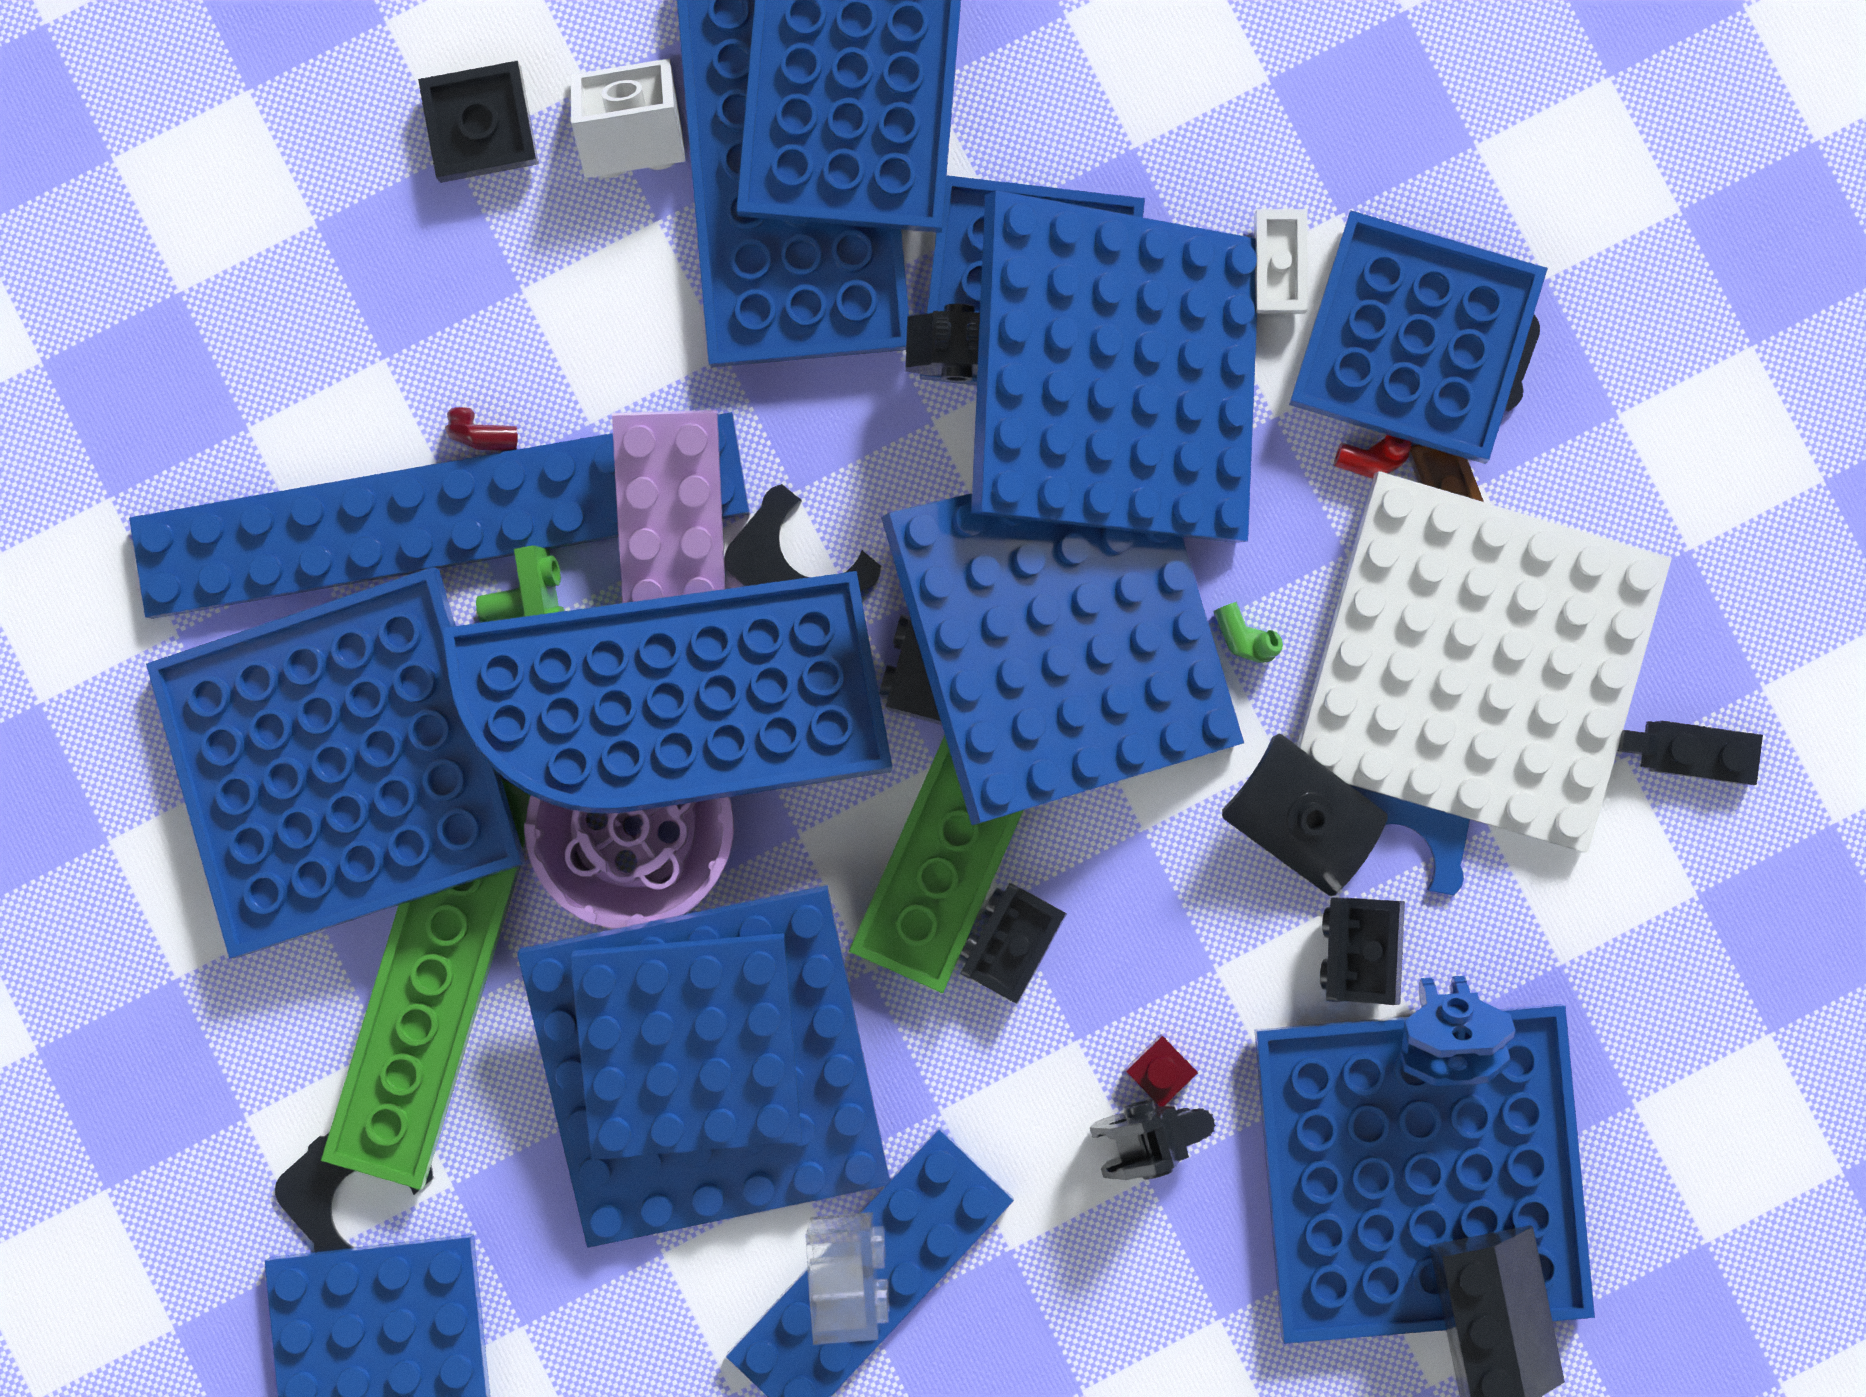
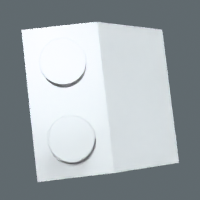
M670 58L571 75V124L585 178L595 176L613 178L623 174L625 171L643 168L662 170L671 167L675 163L685 162L683 131Z

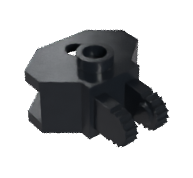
M960 303L947 304L944 306V311L907 316L905 371L928 376H941L942 380L952 382L971 381L972 378H977L980 312H975V306Z
M1153 1099L1129 1104L1123 1107L1124 1113L1097 1120L1089 1127L1092 1138L1107 1135L1109 1139L1116 1140L1119 1150V1157L1106 1161L1101 1167L1103 1178L1130 1180L1142 1177L1144 1180H1148L1173 1172V1168L1181 1160L1189 1158L1186 1146L1198 1143L1202 1139L1212 1136V1132H1215L1214 1127L1216 1125L1214 1121L1216 1119L1213 1118V1114L1209 1113V1110H1204V1108H1178L1176 1110L1172 1106H1155Z

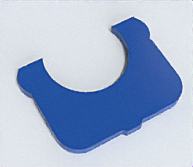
M1350 785L1387 813L1388 820L1386 825L1405 826L1415 831L1424 839L1430 848L1434 863L1432 881L1427 890L1455 896L1461 889L1464 881V873L1460 865L1463 859L1470 819Z

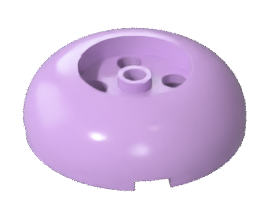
M530 796L526 823H524V835L528 856L534 872L542 886L560 906L574 916L593 925L616 929L684 915L709 894L724 871L730 855L734 834V816L730 797L633 812L607 814V825L601 830H594L587 823V812L569 810ZM630 816L639 817L643 823L639 827L641 832L635 836L630 835L625 829V822ZM665 821L675 822L680 829V835L673 843L663 842L658 835L659 826ZM624 850L632 851L637 857V866L629 873L620 871L616 865L617 855Z

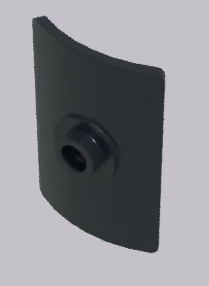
M1280 733L1271 738L1265 753L1253 773L1222 809V818L1328 896H1335L1360 869L1375 847L1388 820V815L1385 811Z

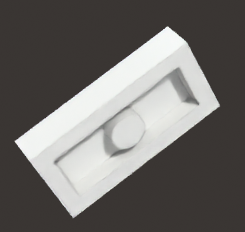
M1256 209L1254 213L1255 253L1257 256L1255 267V312L1257 314H1305L1308 311V209Z

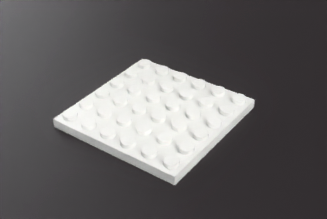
M1380 471L1374 473L1297 746L1349 785L1588 853L1672 557Z

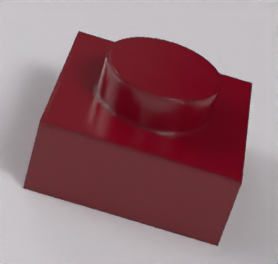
M1162 1034L1152 1041L1124 1069L1159 1106H1165L1199 1073Z

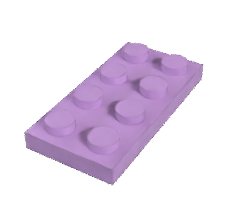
M718 411L613 413L612 425L622 603L725 589Z

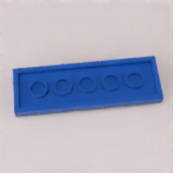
M938 1127L890 1178V1183L882 1187L735 1343L727 1352L726 1358L767 1397H831L1013 1203L1014 1197L950 1136Z

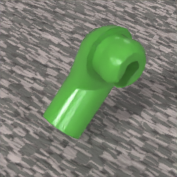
M1237 601L1213 611L1227 647L1232 654L1257 663L1272 661L1281 653L1283 649L1281 636L1273 630L1265 632L1246 626Z

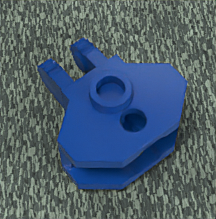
M1464 976L1451 977L1450 994H1438L1432 977L1420 978L1418 993L1421 1008L1408 1017L1404 1023L1400 1054L1404 1072L1433 1086L1490 1082L1510 1064L1506 1043L1513 1039L1515 1035L1511 1014L1481 1001L1478 992L1470 993L1466 977ZM1462 1064L1466 1066V1068L1461 1071L1451 1069L1454 1067H1459Z

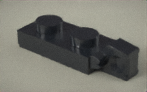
M1663 720L1655 722L1646 721L1645 732L1622 731L1617 751L1642 755L1640 767L1649 768L1650 772L1755 786L1758 779L1763 735Z

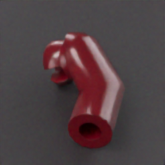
M454 407L448 410V425H445V430L450 439L477 450H517L518 432L516 426L474 424L475 413L471 408Z

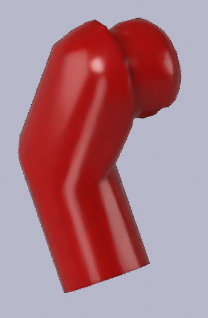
M1386 435L1383 440L1367 450L1341 442L1336 452L1333 466L1373 479L1376 472L1380 471L1389 474L1401 467L1409 457L1411 442Z

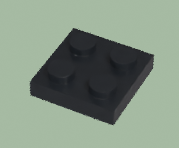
M518 60L418 79L435 176L440 183L539 164L522 68Z

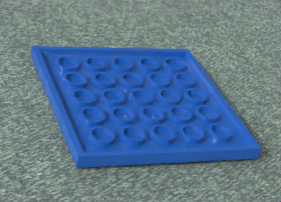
M997 190L986 194L971 514L1232 543L1248 542L1257 312H1255V267L1257 256L1255 253V238Z
M972 493L889 512L881 517L971 825L1244 744L1183 537L971 514Z
M431 567L146 663L229 959L261 951L527 864L501 776L482 757L470 740L454 704L448 676L442 628L456 625L439 569Z
M828 885L519 949L517 956L587 1248L880 1188L890 1183L888 1164ZM784 933L802 1142L591 1160L570 959L572 951Z
M1552 1004L1500 1009L1511 1014L1515 1027L1514 1038L1506 1043L1510 1064L1490 1082L1482 1084L1433 1086L1404 1072L1400 1054L1404 1023L1408 1017L1254 1029L1281 1340L1284 1344L1445 1331L1446 1327L1429 1245L1529 1225L1534 1228L1552 1321L1595 1318L1566 1005ZM1462 1064L1459 1067H1454L1451 1069L1461 1071L1464 1070L1466 1066Z

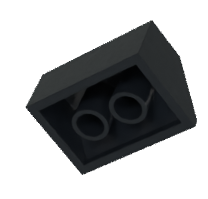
M1529 1225L1429 1245L1459 1396L1542 1397L1565 1383L1533 1226Z

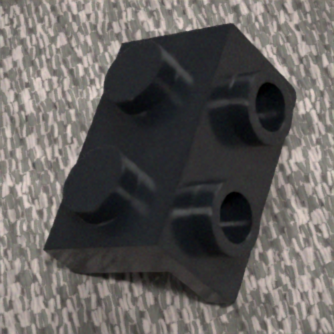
M1009 883L1005 891L997 887L983 912V915L990 919L981 936L972 933L959 955L958 960L965 963L960 974L1019 1004L1068 913L1013 883Z
M1350 897L1331 898L1330 907L1325 908L1322 918L1323 935L1325 938H1329L1328 959H1323L1320 968V985L1322 989H1326V1001H1349L1385 1005L1401 1004L1405 901Z

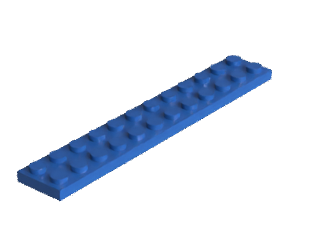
M732 412L718 414L722 519L749 515L751 513L734 415ZM613 433L129 517L145 618L155 619L407 575L431 567L441 569L515 556L514 549L532 545L546 549H555L618 538Z

